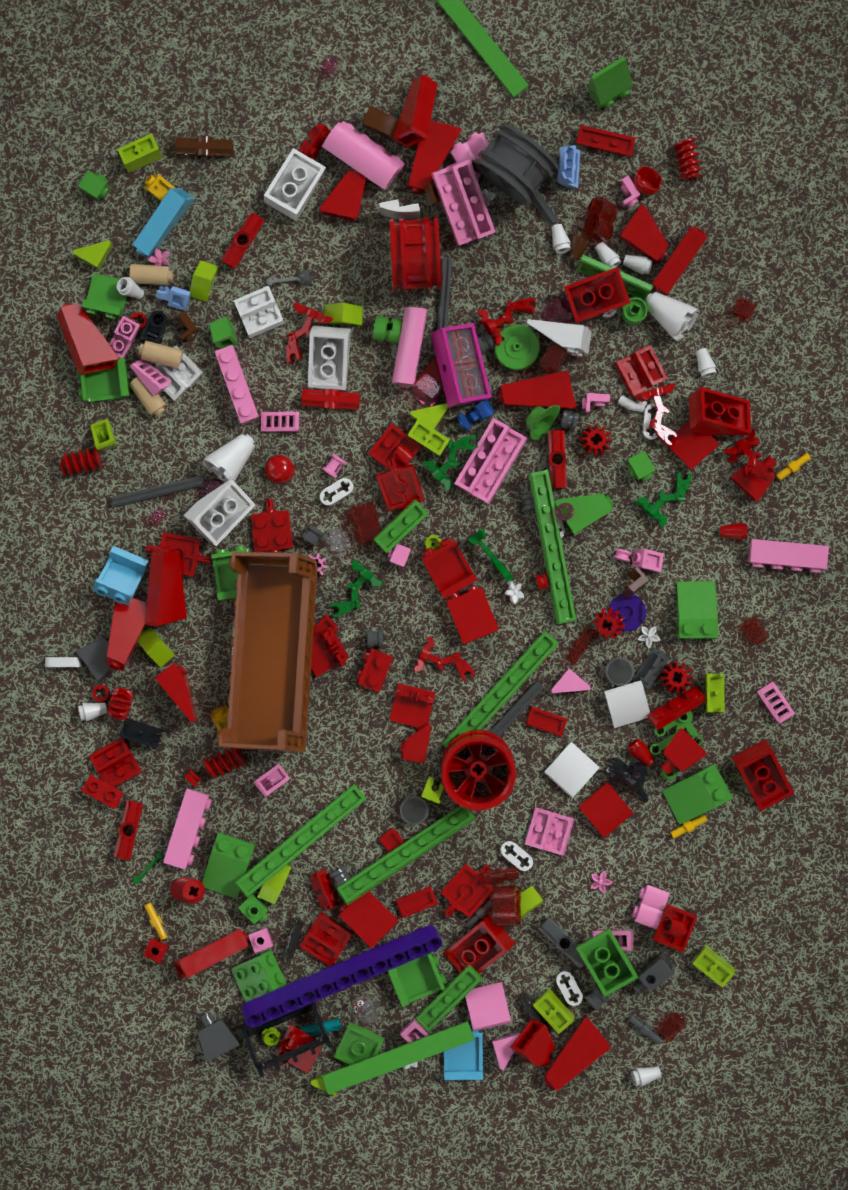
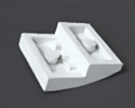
M398 199L379 203L380 213L386 217L395 219L420 218L419 203L401 207L399 206Z
M269 286L234 300L249 338L285 324Z
M184 353L179 369L158 363L154 366L170 380L171 384L164 391L174 401L203 374Z
M641 680L604 691L614 728L648 718L647 715L650 714Z
M570 742L544 773L573 798L600 767L576 745Z

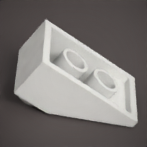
M293 148L264 194V203L297 221L326 167Z
M528 319L527 323L566 349L572 356L582 357V354H588L591 331L585 326Z
M312 326L309 342L308 387L346 390L351 329Z
M230 479L197 501L185 513L184 517L207 541L217 546L250 512L255 504Z

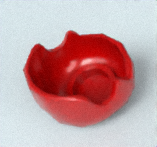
M647 166L638 169L633 178V183L641 194L651 196L656 194L661 188L662 177L657 171Z
M274 455L267 460L264 466V473L271 482L286 484L295 475V465L286 456Z

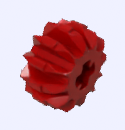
M595 424V430H593L592 426L589 425L587 427L589 432L582 431V434L586 437H581L580 441L586 443L581 448L585 449L588 447L589 449L586 452L588 455L591 450H594V457L597 456L598 450L601 455H604L603 448L606 450L610 449V446L606 443H612L613 441L606 438L611 435V432L609 431L604 434L605 426L598 430L599 424ZM594 436H599L598 439H601L597 445L593 444L594 441L591 442Z
M610 607L608 611L602 608L601 613L597 612L595 614L597 619H594L592 623L597 625L593 630L600 631L598 637L604 634L605 640H608L610 636L614 640L617 638V635L623 633L621 629L625 628V624L622 621L625 618L624 616L618 617L620 610L613 613V607ZM606 622H611L612 626L606 625Z
M675 661L674 668L670 663L667 664L670 671L662 669V672L667 674V676L660 677V680L667 679V682L662 686L667 687L670 685L668 692H672L674 687L676 694L680 692L679 687L683 692H686L687 689L684 684L687 686L692 685L687 679H693V675L687 676L686 674L691 671V668L684 671L685 663H682L679 668L678 661ZM675 672L676 674H681V677L679 678V683H677V681L674 682L672 680V678H674Z
M118 687L114 689L108 708V715L117 720L127 719L132 705L133 691Z

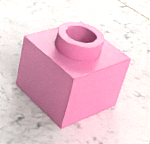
M396 544L388 554V557L391 558L390 562L404 568L411 549Z
M267 927L248 934L255 953L274 946ZM262 937L264 943L259 944L257 938Z

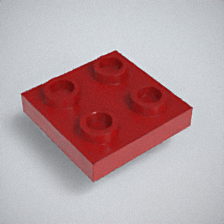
M391 423L368 454L389 470L387 458L394 456L397 467L407 466L422 446Z
M667 904L653 940L684 952L698 916Z

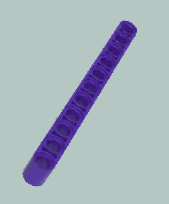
M425 926L246 1002L241 1007L245 1023L248 1027H257L427 955L442 946V939L434 926Z

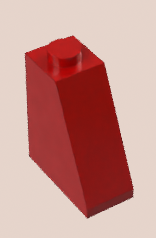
M355 169L353 171L348 170L320 206V214L357 222L368 178Z
M642 204L620 234L619 239L657 264L659 260L662 262L669 253L666 251L669 245L647 208Z

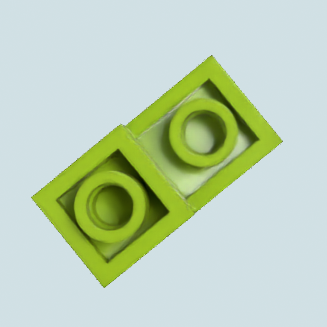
M286 865L264 883L257 897L276 904L292 866Z
M530 886L507 903L500 912L510 926L525 918L527 913L543 904V899L534 887Z

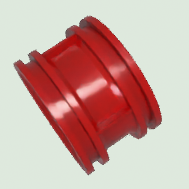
M434 216V220H428V217L420 220H403V218H399V222H394V218H390L393 292H397V288H403V292H406L407 289L420 288L432 290V286H437V289L441 290L438 216Z
M486 730L466 731L456 736L444 751L441 763L442 782L449 797L461 807L474 811L488 810L501 804L512 792L516 780L514 758L510 747L500 736ZM482 744L497 749L489 757L481 754ZM468 746L471 756L466 760L455 756L458 751ZM476 764H480V767H484L481 768L480 772H477L476 769H473L476 768ZM508 764L504 781L491 774L492 766ZM464 771L467 778L457 787L451 780L449 772ZM484 781L491 792L485 795H473L476 782Z

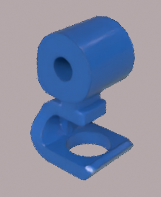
M484 400L473 407V412L467 416L460 413L456 418L464 431L467 432L475 421L479 420L482 422L495 412L489 402Z

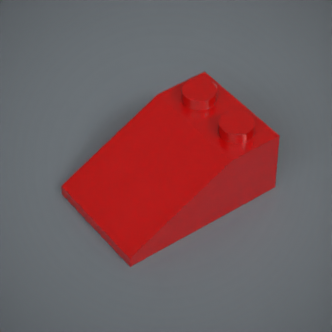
M619 267L564 286L577 324L598 318L631 304Z
M700 387L689 397L691 431L705 435L751 434L749 400Z
M172 663L155 679L190 722L196 723L198 718L189 679L186 676L188 672L182 665Z
M765 739L731 757L760 812L795 794L772 748Z
M489 914L448 948L444 954L460 974L469 965L480 974L516 943L494 916Z

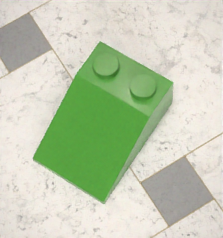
M623 56L591 76L588 92L599 109L603 107L608 109L615 104L614 100L619 97L624 99L631 94L630 91L632 90L633 83L625 57Z
M678 581L677 639L718 638L715 581Z
M711 764L662 790L679 825L733 799L715 764Z
M218 832L202 881L204 888L238 899L240 889L235 882L247 873L256 844L223 832Z
M610 928L576 947L604 997L638 978L636 970Z

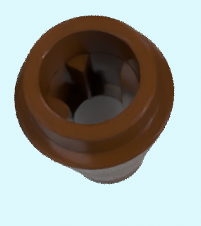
M576 231L572 237L569 257L580 261V258L591 242L589 241L591 236Z

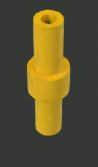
M805 453L796 461L792 460L788 463L786 468L776 474L778 480L781 481L789 474L797 472L800 466L811 459L810 455Z
M703 814L692 821L689 820L683 823V826L670 833L673 839L686 832L694 831L697 826L708 820Z
M152 903L145 905L144 907L151 919L149 922L152 928L155 927L160 940L167 938L168 936L161 924L163 921L160 915L157 916Z

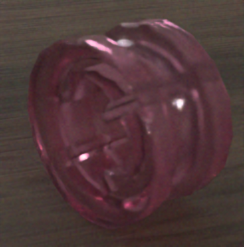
M330 57L323 64L321 71H326V75L330 76L338 67L339 62H334L333 58Z
M569 503L560 504L556 511L558 518L564 521L571 519L574 514L573 506ZM564 506L567 507V510L571 511L570 514H567L568 517L560 514V509L563 510L562 507Z
M160 508L149 519L153 520V525L155 526L168 515L163 513V508Z

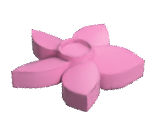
M156 248L155 255H151L148 260L155 263V266H161L162 264L170 266L169 261L166 259L170 251H165L161 254L160 249Z
M603 871L600 877L597 874H591L592 879L596 881L591 885V889L599 887L600 891L604 894L606 890L605 885L608 886L613 883L611 880L606 879V871Z

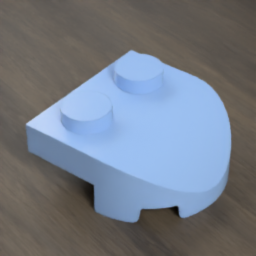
M576 145L561 146L559 148L558 182L569 188H578L580 150L576 149Z

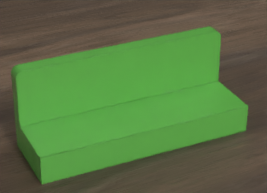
M414 499L373 540L384 552L388 553L428 515V512Z

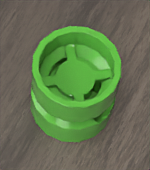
M633 297L629 299L631 304L623 306L621 316L626 324L636 326L645 319L648 307L644 300Z
M376 315L372 340L383 342L387 339L388 343L399 344L403 320L396 318L388 320L387 317Z

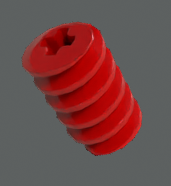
M696 138L685 139L674 145V149L678 150L675 156L679 158L677 164L681 165L678 168V171L682 173L680 175L681 180H696L704 177V175L698 174L699 171L703 170L702 167H697L701 160L695 159L700 153L693 151L698 148V145H692V142L697 140Z
M93 447V453H90L88 448H86L85 454L80 449H78V455L71 451L70 457L63 452L61 468L64 477L67 475V471L70 475H74L75 470L78 474H81L82 468L86 473L89 472L90 467L93 471L97 470V466L101 470L103 469L101 456L96 447Z
M225 748L224 755L218 751L217 758H215L211 754L209 762L206 758H203V763L210 779L211 775L217 779L218 772L224 776L225 769L229 773L232 772V766L235 769H239V763L246 766L241 749L231 748V752H229Z
M182 877L176 878L172 882L170 892L174 899L194 904L203 898L205 888L202 882L197 879Z

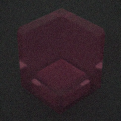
M555 296L543 309L544 319L548 322L567 324L574 316L569 301Z
M425 374L414 385L412 395L427 407H432L442 397L443 385L428 374Z

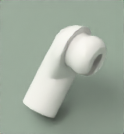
M621 396L618 401L619 405L637 412L645 411V407L648 405L647 401L641 402L638 400L636 403L625 396Z

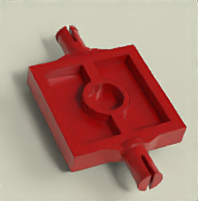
M394 456L387 458L390 469L377 474L376 478L388 511L405 509L414 499L418 503L425 501L414 465L397 467Z
M265 499L266 511L251 514L254 551L278 553L284 549H293L290 510H274L273 499Z
M163 532L158 547L146 546L148 548L146 553L157 552L161 547H171V550H179L181 572L185 576L194 577L195 569L199 562L209 565L211 562L208 561L211 560V556L200 555L201 539Z
M465 863L440 893L450 903L449 907L443 912L444 915L450 918L455 910H458L470 918L494 891L495 888L485 879V876L492 869L488 864H485L478 872Z

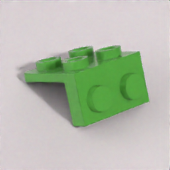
M100 274L92 276L87 300L83 299L82 308L87 314L97 316L98 313L105 315L104 317L108 319H122L127 296L121 295L117 290V283L120 279Z
M271 950L231 969L246 1002L287 985Z

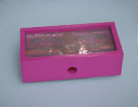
M474 323L445 327L430 333L448 408L479 403L491 398Z

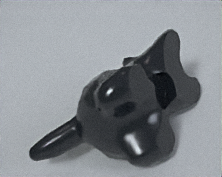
M611 758L610 762L613 766H609L606 770L609 778L608 783L611 784L616 780L621 781L627 787L636 791L645 802H648V796L642 789L646 781L645 775L647 774L645 765L641 762H635L634 765L627 766L621 759Z

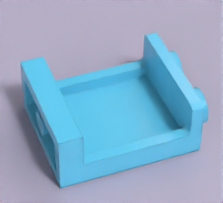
M113 546L105 567L99 578L94 582L93 591L100 596L109 597L117 603L129 606L147 571L149 560Z
M470 1027L475 1040L444 1051V1080H483V1031H473V1027Z

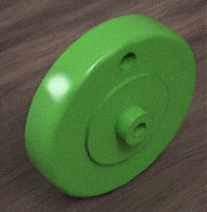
M518 324L508 326L501 331L502 342L500 346H497L495 343L494 347L499 363L512 371H522L530 368L537 361L540 354V341L536 333L529 327Z

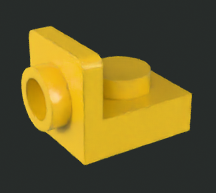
M154 174L146 179V185L143 189L149 191L162 202L170 188L175 187L161 175Z
M227 705L218 707L210 715L218 731L228 727L226 716L229 708Z

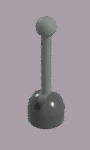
M311 270L301 271L298 277L274 280L268 278L266 284L271 286L273 283L298 280L303 285H311Z

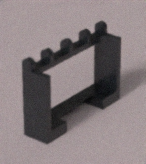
M316 1002L257 1027H248L246 1023L240 1025L253 1064L260 1078L264 1077L263 1070L275 1066L278 1071L280 1070L279 1063L293 1058L294 1063L298 1062L297 1055L309 1050L312 1055L316 1054L315 1048L326 1043L328 1048L333 1047ZM313 1010L322 1033L321 1038L264 1063L259 1062L251 1036Z

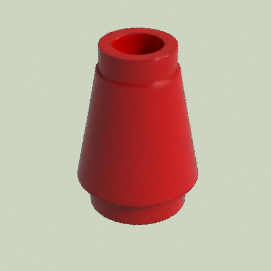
M743 522L720 526V537L741 541L747 539V524H743Z
M637 738L627 747L629 754L646 767L655 761L643 740L641 741Z

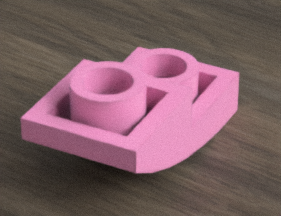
M125 316L120 320L114 331L115 334L109 343L120 358H125L140 327V324Z

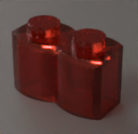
M603 197L592 198L588 208L589 216L584 225V233L598 242L610 241L614 231L613 223L618 213L617 205Z
M552 342L539 360L541 363L540 367L548 374L556 373L569 355L565 350Z
M373 501L351 507L352 512L348 514L351 524L355 523L357 530L353 531L356 542L360 541L361 545L375 542L373 538L381 531Z
M516 885L494 886L490 894L491 902L494 904L493 911H491V921L497 927L521 926L520 887Z

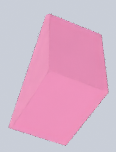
M568 669L553 686L551 693L590 690V685L572 670Z
M277 764L255 780L254 784L264 797H267L287 782L290 777L281 765Z
M415 1018L400 1031V1035L409 1043L430 1035Z
M519 1032L492 1040L499 1067L503 1071L514 1053L510 1046L520 1035Z

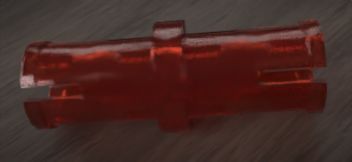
M586 626L579 639L574 641L575 645L566 659L577 664L584 650L587 651V645L594 634H596V631Z
M517 867L503 870L497 868L495 871L479 874V880L482 885L495 882L501 884L507 880L519 879Z

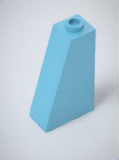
M170 188L133 243V246L137 248L136 251L142 256L153 255L155 249L162 244L194 202L195 198L182 188Z

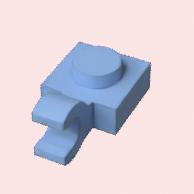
M160 285L159 290L156 292V298L167 300L168 306L186 311L191 292L174 286L170 290L167 286Z

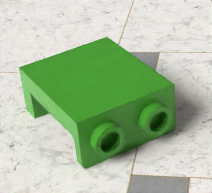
M119 358L114 369L79 375L76 369L77 378L81 380L82 386L79 387V397L85 403L131 398L127 360L125 358Z
M245 546L235 547L234 551L226 552V549L216 550L215 554L211 555L218 591V601L236 598L235 581L238 578V573L233 572L232 568H230L229 559L232 557V552H250V549H245Z
M429 953L388 971L402 1007L437 991L445 990L444 985L447 984L444 973H439L437 966H440L436 955L432 956Z

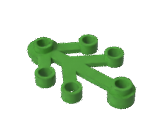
M691 711L686 713V720H681L679 717L664 726L662 734H658L657 729L654 728L655 735L664 736L668 729L677 725L674 734L650 746L649 751L651 754H660L661 750L668 746L680 728L684 729V727L693 739L696 736L700 737L699 745L703 743V737L697 733L691 723L693 719ZM653 746H658L659 751L657 753L652 752ZM675 768L673 775L669 777L662 769L661 775L665 780H673L677 776V770Z

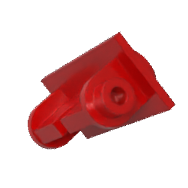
M318 123L308 135L312 141L309 142L305 139L298 151L313 160L316 159L331 131L326 125Z
M91 774L81 792L114 810L119 805L124 792Z
M325 869L311 874V879L309 880L314 891H322L321 894L316 895L321 908L326 911L339 905L338 894L333 890L331 878Z

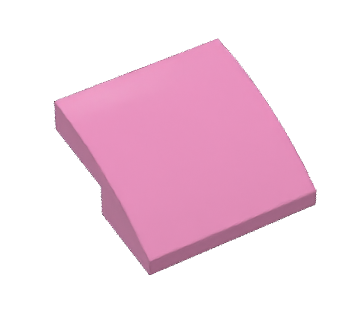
M535 807L525 845L564 856L575 819Z
M502 982L474 988L465 996L473 1031L511 1023Z

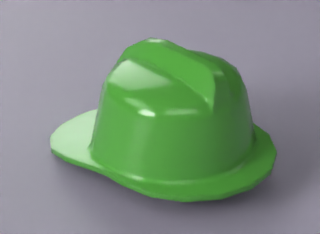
M553 405L547 409L537 406L532 409L526 419V425L530 430V436L533 440L541 439L551 429L554 420L560 412V406Z

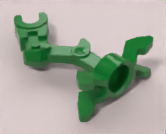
M477 435L462 437L455 442L450 440L448 444L450 449L449 460L441 468L437 466L436 460H427L422 463L425 467H429V471L441 484L445 485L446 491L453 488L454 482L453 479L447 478L445 472L451 467L460 465V462L455 461L457 450H474L478 448V445L474 446L470 443V440L477 438Z
M681 472L677 473L675 494L665 495L664 490H662L659 494V500L654 505L648 503L647 497L638 498L635 504L641 505L647 515L655 521H659L658 525L660 527H664L667 524V517L660 514L658 509L667 501L676 500L683 502L686 500L684 495L689 489L691 473L687 474L686 480L681 479Z
M484 529L477 531L467 540L468 543L472 546H476L479 543L484 552L490 557V562L496 566L507 582L512 580L514 577L511 575V572L483 543L482 540L486 538Z
M357 559L352 560L353 570H358L361 576L355 583L347 585V588H352L351 601L332 603L330 607L336 606L339 608V612L333 614V617L349 613L355 607L357 609L360 608L358 589L366 580L371 581L372 586L383 585V582L377 580L371 571L365 566L359 565Z

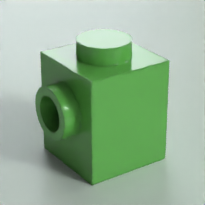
M89 170L78 185L81 191L97 201H100L101 198L105 199L110 191L108 189L109 184L106 182L107 178L100 173L95 175Z
M227 317L217 319L209 324L213 342L219 349L238 345L234 325Z
M645 450L626 461L630 467L627 469L632 479L636 478L637 481L642 479L645 482L652 478V473L656 471Z
M253 893L238 907L253 924L257 921L261 924L269 916L266 913L269 909Z

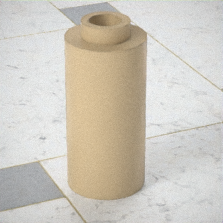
M131 264L129 277L137 284L168 286L169 282H173V271L170 270L169 266Z
M145 341V344L141 343L138 354L141 355L143 360L179 369L183 350Z
M136 377L129 383L130 388L151 416L155 415L158 417L166 411L164 409L166 403L160 395L153 396L139 377Z

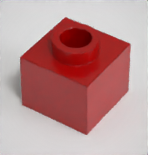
M152 937L143 956L161 964L170 945ZM153 948H158L159 953L157 955L152 953Z

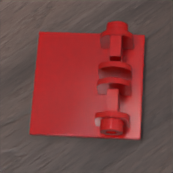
M331 626L313 636L311 669L316 677L336 665L343 666L346 664L345 660L349 656Z
M398 683L389 720L420 728L429 721L436 692Z
M290 1025L275 1055L278 1057L317 1039ZM324 1044L315 1048L316 1054L314 1055L309 1050L297 1055L298 1062L294 1063L293 1058L279 1063V1065L283 1066L288 1062L308 1074Z

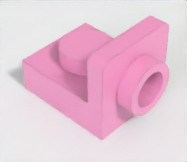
M626 176L621 180L622 186L620 188L625 196L629 195V198L622 201L621 205L623 208L626 206L630 208L639 202L637 199H639L640 193L630 177Z
M587 393L586 398H582V409H585V414L590 413V403H594L596 407H605V404H609L610 394Z
M635 549L632 556V568L637 566L639 569L661 572L664 553L648 549Z

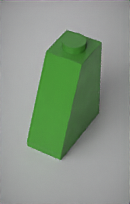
M604 494L564 498L554 501L555 507L573 535L612 512V506H614L610 497H605Z

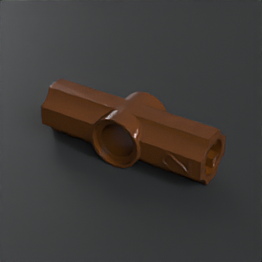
M198 136L196 138H176L175 141L176 155H189L197 158L205 156L208 159L212 158V156L233 157L234 146L233 140L213 139L208 136Z

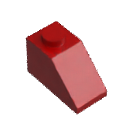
M427 722L408 735L405 742H401L400 753L403 754V760L425 763L432 722Z

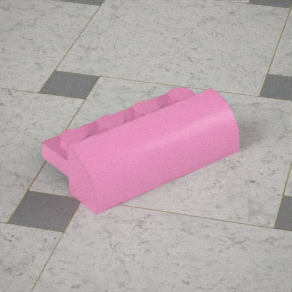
M345 121L336 124L322 145L323 148L384 190L393 182L395 176L402 171L406 164L399 157L392 155L383 146L378 145L367 135L362 134Z
M470 160L457 162L431 173L457 246L495 233Z
M406 307L404 310L392 377V384H398L399 387L407 388L408 386L414 387L427 309Z
M493 418L478 442V448L474 449L454 484L473 497L490 504L528 440L527 437Z

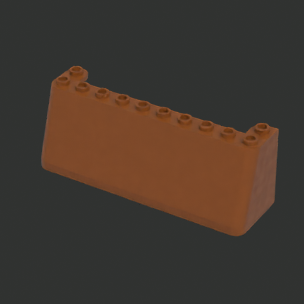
M232 552L229 566L233 572L238 573V578L235 581L237 595L234 600V636L231 639L233 653L230 658V665L232 667L231 675L229 676L230 694L227 698L229 712L226 716V723L228 727L222 728L218 732V747L303 753L306 748L317 562L315 559L298 553Z

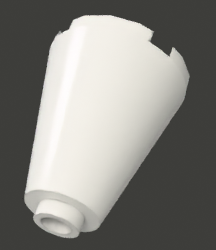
M658 292L650 293L645 299L648 311L675 341H679L684 337L682 333L686 330L689 331L698 317L696 312L699 309Z
M241 434L206 456L203 464L210 473L213 471L218 476L216 479L222 484L230 479L235 482L255 448L254 440L248 434Z

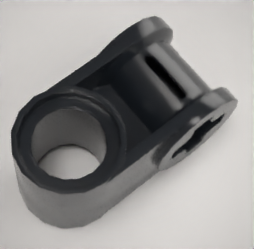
M157 310L151 313L147 325L141 334V343L150 341L161 344L169 322L164 312ZM162 315L164 317L163 323L156 325L155 318Z

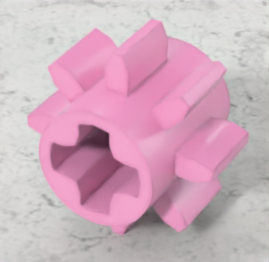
M319 553L314 558L309 555V558L319 560V564L322 566L317 568V573L323 576V568L328 569V566L323 564L327 559L323 558L321 560Z

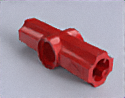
M251 212L239 232L235 234L234 240L221 259V262L235 270L247 250L251 247L265 220ZM241 237L248 239L245 245L238 244V240Z
M303 389L302 406L322 407L325 410L328 408H333L334 410H359L360 393L340 392V390L323 389V391Z
M562 430L548 431V462L552 489L567 488L565 432ZM559 455L563 461L559 465L554 464L552 457Z
M127 800L122 824L119 828V837L114 857L131 860L143 803ZM126 825L133 827L134 832L132 835L125 834L124 828Z

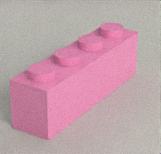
M233 345L215 351L241 425L259 420L258 412Z
M751 539L748 563H752V567L756 568L772 565V569L783 570V566L791 567V571H802V568L810 569L811 573H821L822 570L827 569L829 546Z
M190 788L186 789L163 863L182 869L192 866L195 856L192 855L194 847H198L200 837L197 835L199 829H203L206 818H203L205 810L209 811L212 800L209 799V794Z

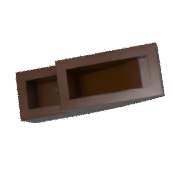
M369 106L362 122V127L396 142L392 138L399 119ZM417 144L409 147V149L415 151Z

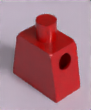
M770 456L762 463L758 459L755 462V466L772 465L774 467L777 464ZM747 465L734 473L730 479L756 503L765 493L775 475L772 472L767 473L770 474L771 481L758 479L752 474L747 476L745 474V467Z
M680 728L663 751V754L668 759L660 767L668 775L676 767L681 772H684L706 757L708 753L683 728Z
M531 1019L510 1046L525 1062L536 1067H546L551 1063L549 1055L555 1047L546 1025Z

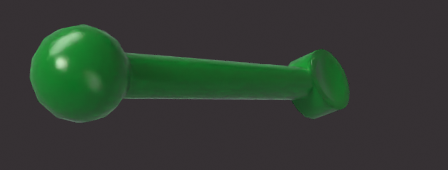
M157 852L156 857L140 875L133 878V882L139 884L141 878L158 860L163 858V854Z

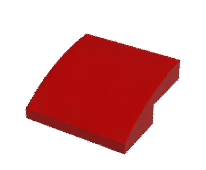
M651 345L614 364L631 397L668 379Z
M689 420L676 432L677 436L675 438L671 437L668 439L671 445L667 447L691 471L720 444L711 435L691 431Z
M123 737L89 755L102 780L115 788L143 773Z
M608 782L604 783L578 806L604 838L633 814L631 809Z
M320 912L299 947L331 967L352 936L353 931Z

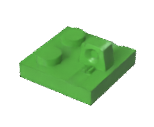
M349 1022L334 1058L351 1065L378 1055L385 1038L371 1032L369 1029Z

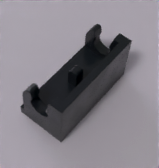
M129 718L124 721L123 729L119 734L120 737L158 748L163 729Z

